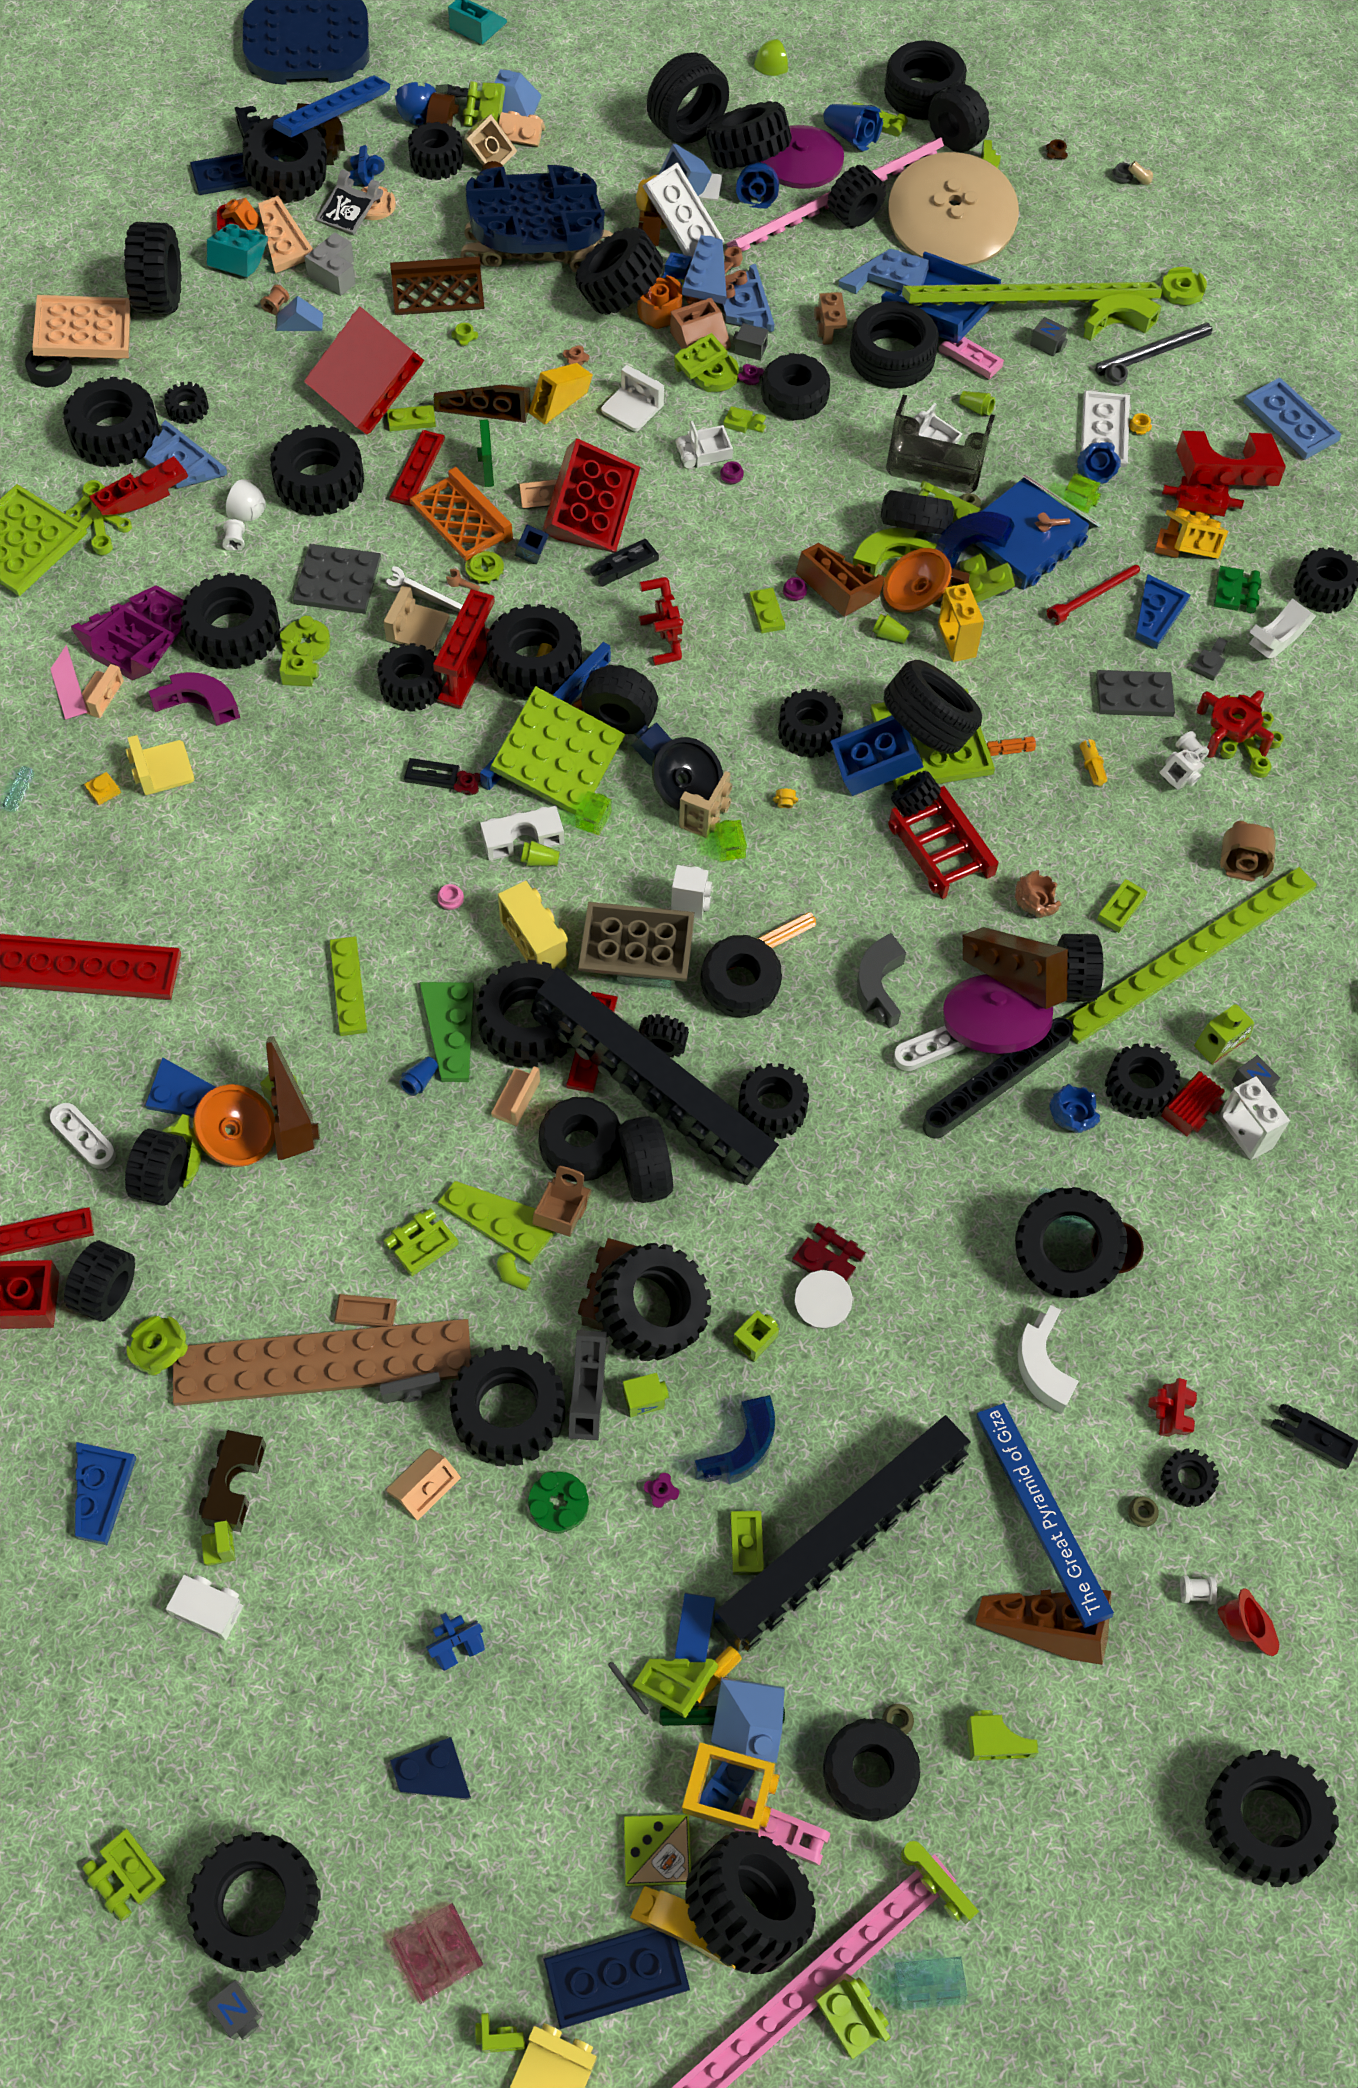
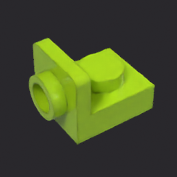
M227 1520L214 1523L215 1532L201 1536L204 1564L211 1566L236 1561L233 1531Z
M481 2013L482 2022L475 2023L476 2045H482L484 2053L525 2050L524 2033L517 2032L516 2026L496 2028L497 2034L490 2035L489 2013Z

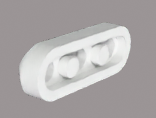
M943 1026L899 1044L895 1049L894 1063L901 1070L912 1071L959 1052L967 1046L951 1039L952 1036L946 1027ZM934 1046L936 1050L929 1051L927 1047ZM903 1056H910L912 1060L905 1061Z
M62 1103L53 1108L50 1120L54 1128L90 1166L95 1169H105L113 1164L116 1152L112 1144L73 1104ZM71 1117L69 1122H62L63 1118ZM82 1135H89L85 1141L79 1140ZM99 1153H106L104 1158L97 1159Z

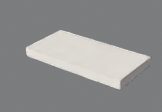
M678 162L643 185V188L684 255L692 256L693 259L701 235L713 236L725 242Z
M1084 390L1081 452L1091 443H1113L1115 446L1114 452L1121 459V467L1127 468L1130 395Z

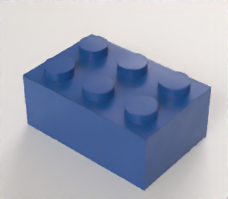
M892 715L831 740L843 782L852 796L924 767L914 736L904 729Z

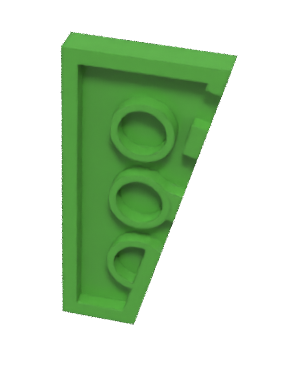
M420 982L441 1082H469L474 983Z

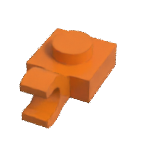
M1171 518L1168 528L1160 529L1155 553L1178 558L1180 551L1174 547L1179 532H1177L1179 522Z

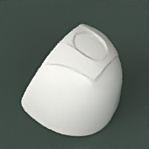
M243 479L238 480L232 486L227 497L226 513L228 518L242 522L253 521L259 518L266 508L263 494L252 483Z

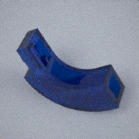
M986 511L971 513L952 523L941 535L938 543L944 550L942 553L948 558L951 568L954 569L963 550L973 543L986 541L1005 548L1015 525L1010 517L999 513Z
M770 1395L741 1401L740 1412L745 1427L743 1441L730 1452L695 1460L694 1470L697 1480L704 1478L705 1482H712L722 1478V1474L726 1473L729 1484L748 1477L758 1469L769 1453L775 1430V1412Z

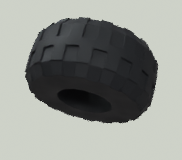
M955 82L944 87L933 96L929 105L928 121L935 138H942L945 146L953 151L964 153L977 146L986 137L990 123L989 111L984 99H982L977 90H974L969 85Z
M789 353L788 355L779 356L767 365L762 376L761 395L764 404L771 412L782 418L798 420L810 418L818 414L826 406L830 393V376L825 366L821 362L819 363L816 358L802 353Z
M889 490L884 495L880 517L883 524L945 535L951 528L954 506L950 500Z
M606 665L594 670L589 675L581 694V705L585 713L624 734H636L644 725L648 727L654 718L659 701L653 683L644 674L623 665Z
M750 935L728 936L715 943L704 958L700 974L703 994L711 1003V1006L725 1015L739 1018L755 1016L768 1008L779 992L782 981L780 960L776 956L775 951L759 938L757 939ZM735 966L747 968L753 973L756 982L749 986H739L728 978L726 971Z
M571 1097L556 1103L554 1107L547 1111L539 1127V1149L547 1167L555 1174L559 1166L577 1170L583 1173L584 1181H592L607 1174L617 1163L621 1153V1143L618 1134V1127L621 1124L617 1115L608 1105L590 1097ZM578 1130L588 1131L596 1137L593 1143L584 1147L573 1146L565 1139L570 1133ZM570 1174L562 1175L564 1179L577 1182L576 1178Z
M645 1116L624 1121L618 1127V1134L621 1143V1159L631 1197L633 1200L641 1203L667 1198L673 1192V1175L665 1136L659 1120Z
M859 1719L840 1729L829 1743L823 1761L825 1787L835 1805L851 1817L858 1820H867L868 1822L888 1819L902 1811L916 1793L921 1772L920 1760L913 1742L901 1728L883 1719ZM863 1752H875L882 1756L890 1769L889 1781L880 1787H868L861 1783L853 1770L854 1758Z

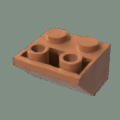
M712 298L671 311L670 333L681 349H686L699 338L705 337L710 333L717 338L725 349L731 348L722 312Z

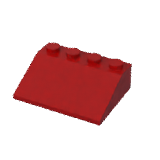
M576 438L566 448L542 531L559 541L615 553L641 467Z

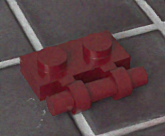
M818 1222L812 1232L820 1236L821 1239L817 1243L807 1237L792 1258V1262L809 1273L819 1270L833 1271L848 1282L856 1270V1267L850 1264L848 1260L850 1257H853L861 1262L867 1252L860 1249L858 1243L853 1240L847 1241L836 1234L837 1230L831 1226L825 1227ZM829 1243L843 1251L840 1256L826 1248Z

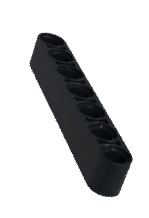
M1063 1017L1053 1019L1050 1031L1040 1042L1027 1049L1004 1054L930 1107L926 1112L923 1123L924 1133L933 1139L945 1136L1064 1050L1069 1045L1074 1031L1071 1021ZM1058 1032V1033H1061V1034L1064 1035V1036H1058V1035H1056L1055 1033ZM1035 1047H1040L1044 1051H1039ZM1014 1061L1021 1062L1024 1065H1017ZM993 1076H999L1003 1080H997ZM973 1091H980L983 1095H977ZM952 1106H960L963 1110H956ZM931 1121H939L942 1125H934Z

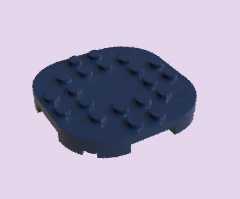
M362 0L251 1L243 14V52L246 66L252 74L260 76L261 80L281 85H287V79L328 78L329 83H334L354 77V73L366 67L370 58L369 20L364 2Z
M547 165V173L506 175L504 167H495L479 172L477 179L471 177L467 182L466 208L472 233L481 244L491 249L506 253H527L531 255L542 252L555 254L587 248L595 244L603 236L605 211L601 209L598 200L597 184L588 174L583 173L581 176L572 167Z

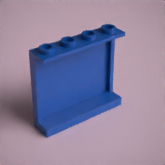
M928 252L923 253V258L929 260V268L924 285L1001 284V279ZM898 290L895 294L886 291L881 296V303L887 301L909 302L904 297L899 296L902 293L901 290ZM986 301L985 304L965 302L963 305L953 304L952 302H944L943 305L923 302L922 305L915 306L924 310L932 318L938 329L939 337L958 344L990 310L995 302Z
M1023 478L961 528L959 542L965 547L973 542L1002 565L1008 563L1012 572L1023 580L1021 589L1024 590L1029 585H1036L1043 573H1050L1060 559L1066 560L1070 556L1072 549L1076 546L1080 548L1084 545L1088 538L1089 524L1035 484ZM1043 512L1050 519H1070V524L1055 525L1046 532H1042L1035 522L1040 521L1037 516Z

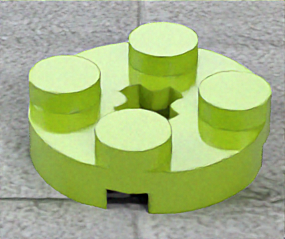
M1189 267L1172 268L1163 277L1161 283L1162 293L1172 304L1191 305L1198 303L1202 300L1207 288V281L1203 274L1199 272L1197 275Z
M728 355L727 358L694 377V381L706 392L728 390L737 384L739 374L738 363L732 356Z
M303 616L299 620L290 623L280 633L283 651H288L289 655L314 656V661H316L329 651L331 640L328 628L323 623L313 620L311 616ZM310 637V643H301V639Z
M152 1316L140 1323L132 1332L131 1337L133 1340L130 1347L127 1345L126 1351L129 1360L139 1370L147 1372L151 1376L157 1375L186 1354L188 1345L185 1343V1330L173 1317L160 1318L159 1316ZM159 1340L161 1343L154 1348V1342Z

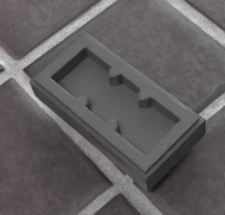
M438 1372L379 1385L384 1404L403 1399L405 1402H415L420 1400L422 1395L442 1391Z

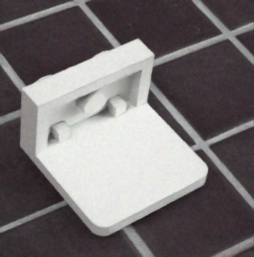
M626 365L621 370V388L601 407V413L628 429L637 432L664 406V385L641 373L639 370Z

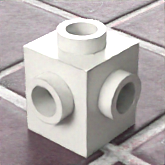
M1185 749L1179 753L1173 752L1166 759V765L1160 771V774L1169 784L1179 790L1187 785L1193 786L1201 778L1202 775L1199 773L1205 766L1200 762V758L1196 753Z

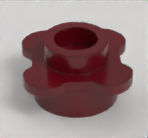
M464 770L457 773L458 780L454 784L456 792L466 795H475L479 792L478 783L481 781L479 773L472 774Z

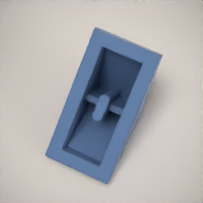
M299 296L295 297L278 312L277 331H322L323 313Z

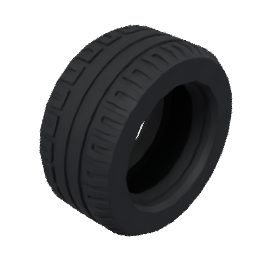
M928 40L907 43L898 48L888 60L884 88L885 97L889 104L899 113L913 119L928 120L929 105L936 93L955 82L965 84L966 65L958 52L943 43ZM928 77L939 82L921 83L911 78Z
M691 52L678 55L668 61L658 71L649 87L647 94L648 116L652 123L668 139L675 143L686 144L700 140L706 136V128L709 123L717 117L724 115L729 101L728 80L725 74L703 54ZM698 86L693 98L685 107L678 110L686 95Z
M887 301L867 308L858 316L853 325L850 358L854 369L870 383L886 388H903L922 381L930 374L935 363L939 338L936 324L924 310L906 302ZM887 337L899 338L909 342L915 348L902 352L888 351L878 347L874 342Z
M912 660L905 663L884 690V703L896 721L920 742L940 753L952 754L958 752L981 726L982 713L974 699L954 679L925 661Z

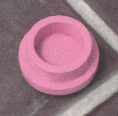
M454 884L444 885L438 892V903L444 909H456L464 901L463 891Z

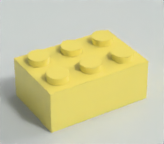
M524 881L498 893L500 921L526 962L528 963V960H536L537 964L547 962L551 964L552 969L567 967V936L562 928H557L555 925V919L551 910L544 908L541 904V896L537 889H532L528 882Z

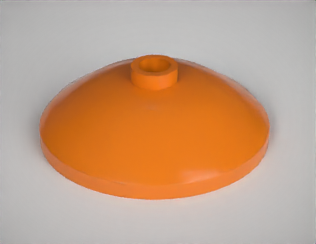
M933 548L917 549L901 557L891 567L884 580L883 594L887 603L893 609L905 613L916 612L932 605L942 596L944 589L949 585L952 569L948 558L941 551Z
M235 1084L216 1087L200 1100L195 1109L193 1127L196 1139L203 1151L221 1164L231 1167L252 1165L270 1151L275 1141L274 1113L267 1101L256 1091L248 1087ZM225 1127L230 1128L233 1134H227L225 1131Z

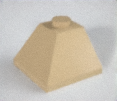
M491 114L477 122L465 134L464 141L482 165L490 161H497L504 165L517 152Z

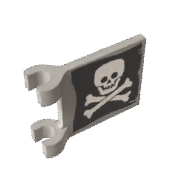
M342 169L338 175L337 185L316 218V221L355 235L374 201L382 197L383 190L378 188L380 182L375 180L369 182L367 193L352 188L354 181L349 178L351 173Z

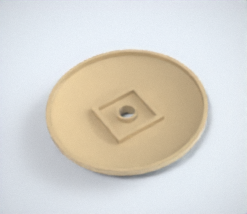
M958 152L932 154L909 165L896 179L888 202V217L891 228L905 249L923 258L924 252H928L964 266L985 262L1000 253L1013 237L1019 216L1018 199L1007 177L988 161L970 154ZM956 200L960 205L953 206L949 202Z

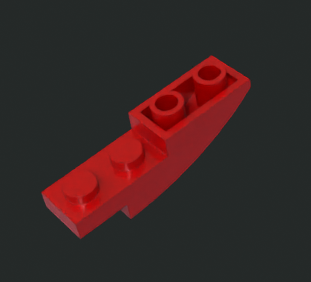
M173 456L136 478L129 473L89 497L102 515L125 513L143 508L169 496L168 489L188 478V475L183 466Z

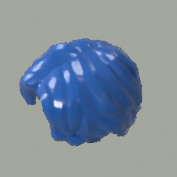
M1091 443L1080 452L1077 468L1078 473L1082 475V479H1085L1088 483L1102 484L1107 483L1118 473V469L1121 467V459L1114 452L1115 446L1113 443Z
M1067 1084L1062 1086L1056 1093H1053L1050 1111L1054 1122L1058 1126L1075 1133H1082L1095 1127L1100 1122V1115L1095 1111L1096 1095L1094 1092H1089L1084 1087L1078 1088Z

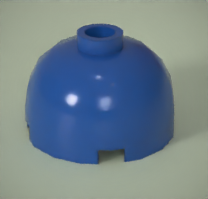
M418 82L404 84L399 87L397 95H395V104L402 119L414 125H423L427 119L430 97L433 92H437L435 88L425 83V87L418 86Z
M757 162L752 165L749 164L741 171L736 183V193L740 202L755 204L749 206L753 208L766 209L771 206V203L775 201L779 193V179L772 167L765 163ZM750 196L758 198V202L761 203H753Z

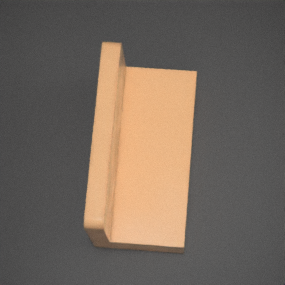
M557 479L518 483L522 508L550 505Z
M110 664L105 673L95 672L82 692L88 712L86 714L101 718L124 681L118 666Z
M534 1066L530 1073L517 1068L514 1069L491 1112L492 1117L514 1126L518 1125L540 1083L539 1068Z
M429 1448L386 1491L397 1499L407 1512L418 1521L461 1477L443 1455Z

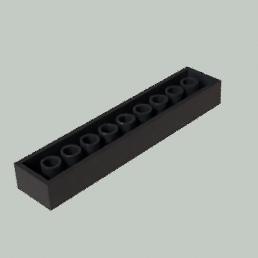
M559 968L537 991L530 1012L539 1024L547 1025L551 1028L559 1040L564 1043L568 1042L576 1048V1052L580 1057L592 1061L598 1066V1070L604 1076L612 1077L617 1081L625 1093L638 1098L646 1110L651 1113L655 1112L663 1118V1122L667 1127L679 1131L685 1136V1140L694 1148L699 1147L704 1151L708 1159L713 1164L721 1165L725 1168L734 1181L745 1183L748 1186L779 1146L778 1143Z
M947 1415L943 1416L718 1608L714 1618L715 1628L738 1653L743 1649L747 1652L751 1651L760 1643V1636L767 1628L771 1632L784 1622L783 1616L789 1609L795 1612L807 1602L808 1598L806 1596L812 1589H815L817 1592L823 1589L830 1582V1576L834 1570L838 1569L842 1572L853 1562L854 1559L852 1557L859 1549L862 1552L869 1549L876 1542L875 1537L881 1530L887 1533L898 1523L899 1520L897 1518L904 1510L907 1514L920 1504L921 1501L919 1499L926 1491L932 1494L943 1483L941 1480L948 1472L952 1476L959 1471L965 1464L963 1461L969 1455L967 1449L971 1441Z

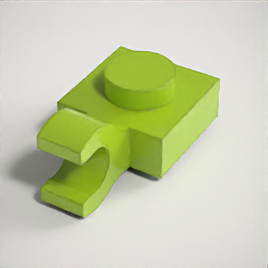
M731 406L723 425L725 428L746 433L747 429L763 433L766 427L763 424L766 416L763 414H755L753 416V411Z

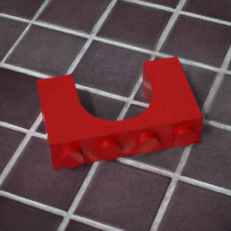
M1182 430L1176 448L1189 484L1279 486L1286 468L1272 433H1249L1243 449L1245 459H1231L1218 454L1210 446L1205 431Z

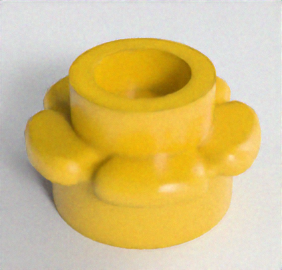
M1144 413L1135 414L1130 420L1129 428L1132 432L1144 435L1152 428L1150 424L1151 419Z
M782 788L776 790L773 801L778 803L779 808H793V804L798 802V798L796 797L795 790Z

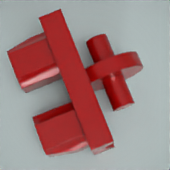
M1177 1378L1175 1383L1164 1384L1163 1389H1158V1396L1148 1399V1407L1156 1410V1418L1160 1419V1436L1188 1435L1194 1431L1195 1420L1184 1415L1185 1408L1190 1409L1194 1407L1197 1400V1392L1186 1387L1187 1380Z

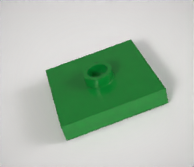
M488 419L479 420L481 447H477L478 462H483L485 487H493L490 427Z

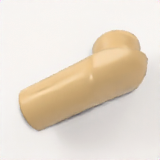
M1133 161L1128 170L1137 177L1141 184L1149 185L1152 182L1153 172L1145 170L1139 163Z

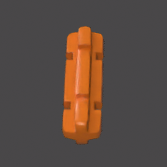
M1033 736L1024 737V740H1021V738L1000 740V743L997 740L987 742V747L991 756L999 755V753H1002V755L1021 753L1022 750L1030 752L1035 750L1036 741Z

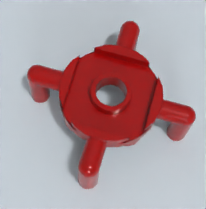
M661 577L639 582L641 592L661 589L660 600H655L656 613L638 616L641 626L653 623L655 633L660 632L662 640L666 639L671 645L672 652L652 656L654 665L681 660L682 651L680 643L682 639L678 638V635L682 634L684 621L680 618L678 606H672L671 600H675V598L671 594L669 579Z
M1258 690L1251 697L1239 694L1238 697L1225 695L1220 699L1208 691L1202 694L1197 713L1205 715L1209 704L1213 706L1210 724L1213 728L1217 729L1211 735L1207 746L1209 749L1208 758L1215 756L1218 745L1225 736L1241 743L1254 735L1262 738L1259 751L1262 756H1267L1274 739V734L1262 727L1264 716L1261 713V704L1264 698L1263 691ZM1239 714L1243 719H1236L1232 715Z

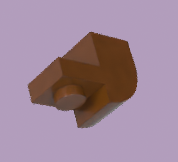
M433 92L428 104L426 123L440 122L441 124L447 123L449 126H452L453 114H458L459 105L454 104L455 95Z

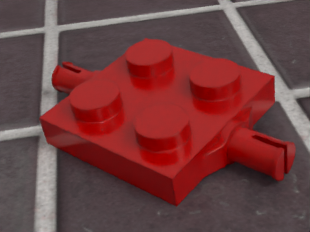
M1182 476L1178 487L1164 484L1162 495L1176 497L1178 501L1177 508L1222 517L1225 516L1228 507L1242 510L1244 500L1230 498L1228 494L1229 485L1189 484L1186 476Z

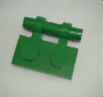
M1220 565L1214 607L1238 611L1240 604L1247 605L1246 611L1248 613H1254L1260 601V596L1258 595V590L1262 584L1260 572L1257 570L1251 571L1250 577L1246 578L1243 577V569ZM1242 588L1249 589L1248 594H1241Z

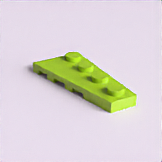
M454 1181L438 1201L440 1207L530 1265L556 1233L532 1224L536 1208L458 1181Z

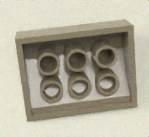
M588 902L578 971L687 982L695 912Z

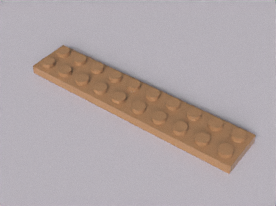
M468 1319L188 1345L186 1354L173 1363L174 1406L377 1387L384 1383L432 1372H438L440 1380L459 1379L458 1371L461 1367L466 1366L468 1368L470 1366Z

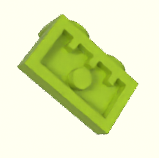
M710 333L674 355L675 369L677 372L683 371L691 380L727 358L728 351Z
M845 1972L813 1998L848 2056L854 2059L878 2039L886 2042L891 2037L886 2030V2027L889 2025L886 2017L878 2007L873 2009L867 1999L871 1996V1993L860 1977L855 1979Z

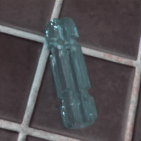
M22 766L19 769L18 776L15 777L7 793L9 796H6L2 803L4 810L10 812L17 811L20 805L18 801H22L30 785L28 781L31 782L35 775L30 767Z

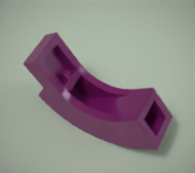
M184 672L169 675L171 684L159 686L148 691L155 712L182 703H197L210 711L216 726L240 718L237 703L228 687L218 679L206 674Z

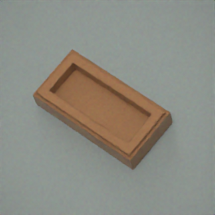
M339 1294L334 1322L335 1324L376 1328L394 1326L397 1299Z

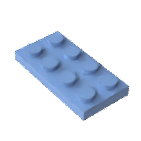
M1281 378L1245 396L1243 403L1304 460L1340 440L1342 434Z

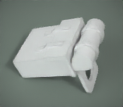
M934 403L927 412L920 411L916 414L913 420L906 425L902 434L906 439H912L911 444L917 449L925 450L943 461L958 444L962 433L935 415L934 411L937 404Z
M690 421L687 435L680 436L675 441L677 451L681 455V461L686 468H692L695 464L697 468L704 467L714 462L732 459L733 447L724 425L696 430L694 422Z

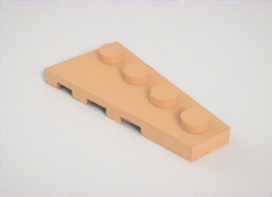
M279 196L258 203L265 234L268 236V246L275 274L305 262V256L313 248Z

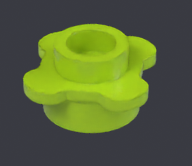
M463 322L456 326L455 330L451 333V337L457 339L460 345L466 346L471 340L478 338V332L473 330L471 324Z

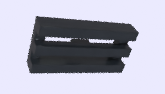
M450 84L436 85L435 87L438 93L455 95V98L468 96L469 88H460Z
M409 758L404 782L454 790L460 766ZM413 766L452 772V775L437 773L434 770H415Z

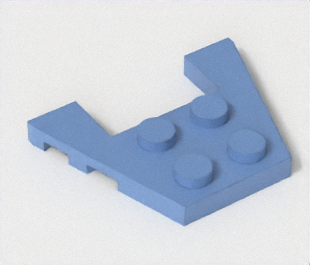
M888 249L839 280V287L857 294L867 281L901 291L903 286L924 285L929 268V260L900 252L899 250Z

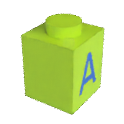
M657 1372L623 1381V1394L630 1418L665 1409V1399L669 1398L665 1381H659Z

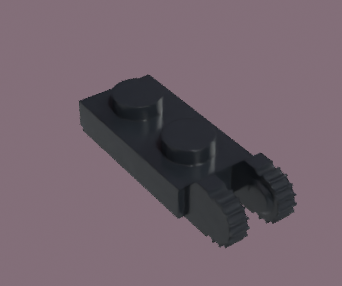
M643 539L593 564L590 568V573L594 577L603 573L598 578V583L603 587L614 582L616 579H620L658 561L659 554L647 539Z
M1287 1404L1280 1405L1278 1412L1299 1424L1296 1428L1282 1420L1273 1419L1272 1429L1345 1470L1349 1467L1358 1449L1357 1439L1308 1412L1303 1413Z

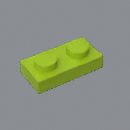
M433 405L387 410L390 431L436 427Z
M773 587L750 591L749 597L761 634L784 630L785 622Z
M1125 879L1099 913L1097 920L1120 933L1144 901L1148 892Z
M731 1511L733 1575H758L764 1570L761 1511Z

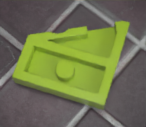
M649 1659L632 1686L637 1692L686 1718L719 1666L713 1659H706L705 1662H689L688 1659H674L672 1661Z

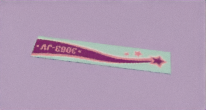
M1023 475L1024 478H1026L1027 480H1029L1030 482H1032L1033 484H1035L1036 486H1038L1039 488H1041L1042 490H1044L1045 492H1047L1048 494H1050L1051 496H1053L1054 498H1056L1057 500H1059L1060 502H1062L1063 504H1065L1066 506H1068L1069 508H1071L1072 510H1074L1075 512H1077L1078 514H1080L1096 526H1101V524H1099L1097 521H1095L1094 519H1092L1091 517H1089L1088 515H1086L1085 513H1083L1082 511H1080L1079 509H1077L1076 507H1074L1073 505H1071L1070 503H1068L1067 501H1065L1064 499H1062L1061 497H1059L1058 495H1056L1055 493H1053L1052 491H1050L1049 489H1047L1046 487H1044L1028 475Z

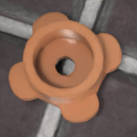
M577 345L570 350L563 351V357L567 358L569 365L574 363L583 365L589 361V355L584 352L583 346Z

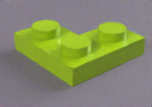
M982 554L959 563L961 571L970 574L969 586L976 603L1015 587L1012 569L1008 563L987 571L986 561Z

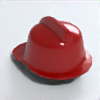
M1241 1589L1238 1598L1229 1601L1218 1609L1220 1619L1234 1640L1254 1642L1263 1653L1271 1657L1278 1653L1279 1640L1273 1622L1248 1589Z

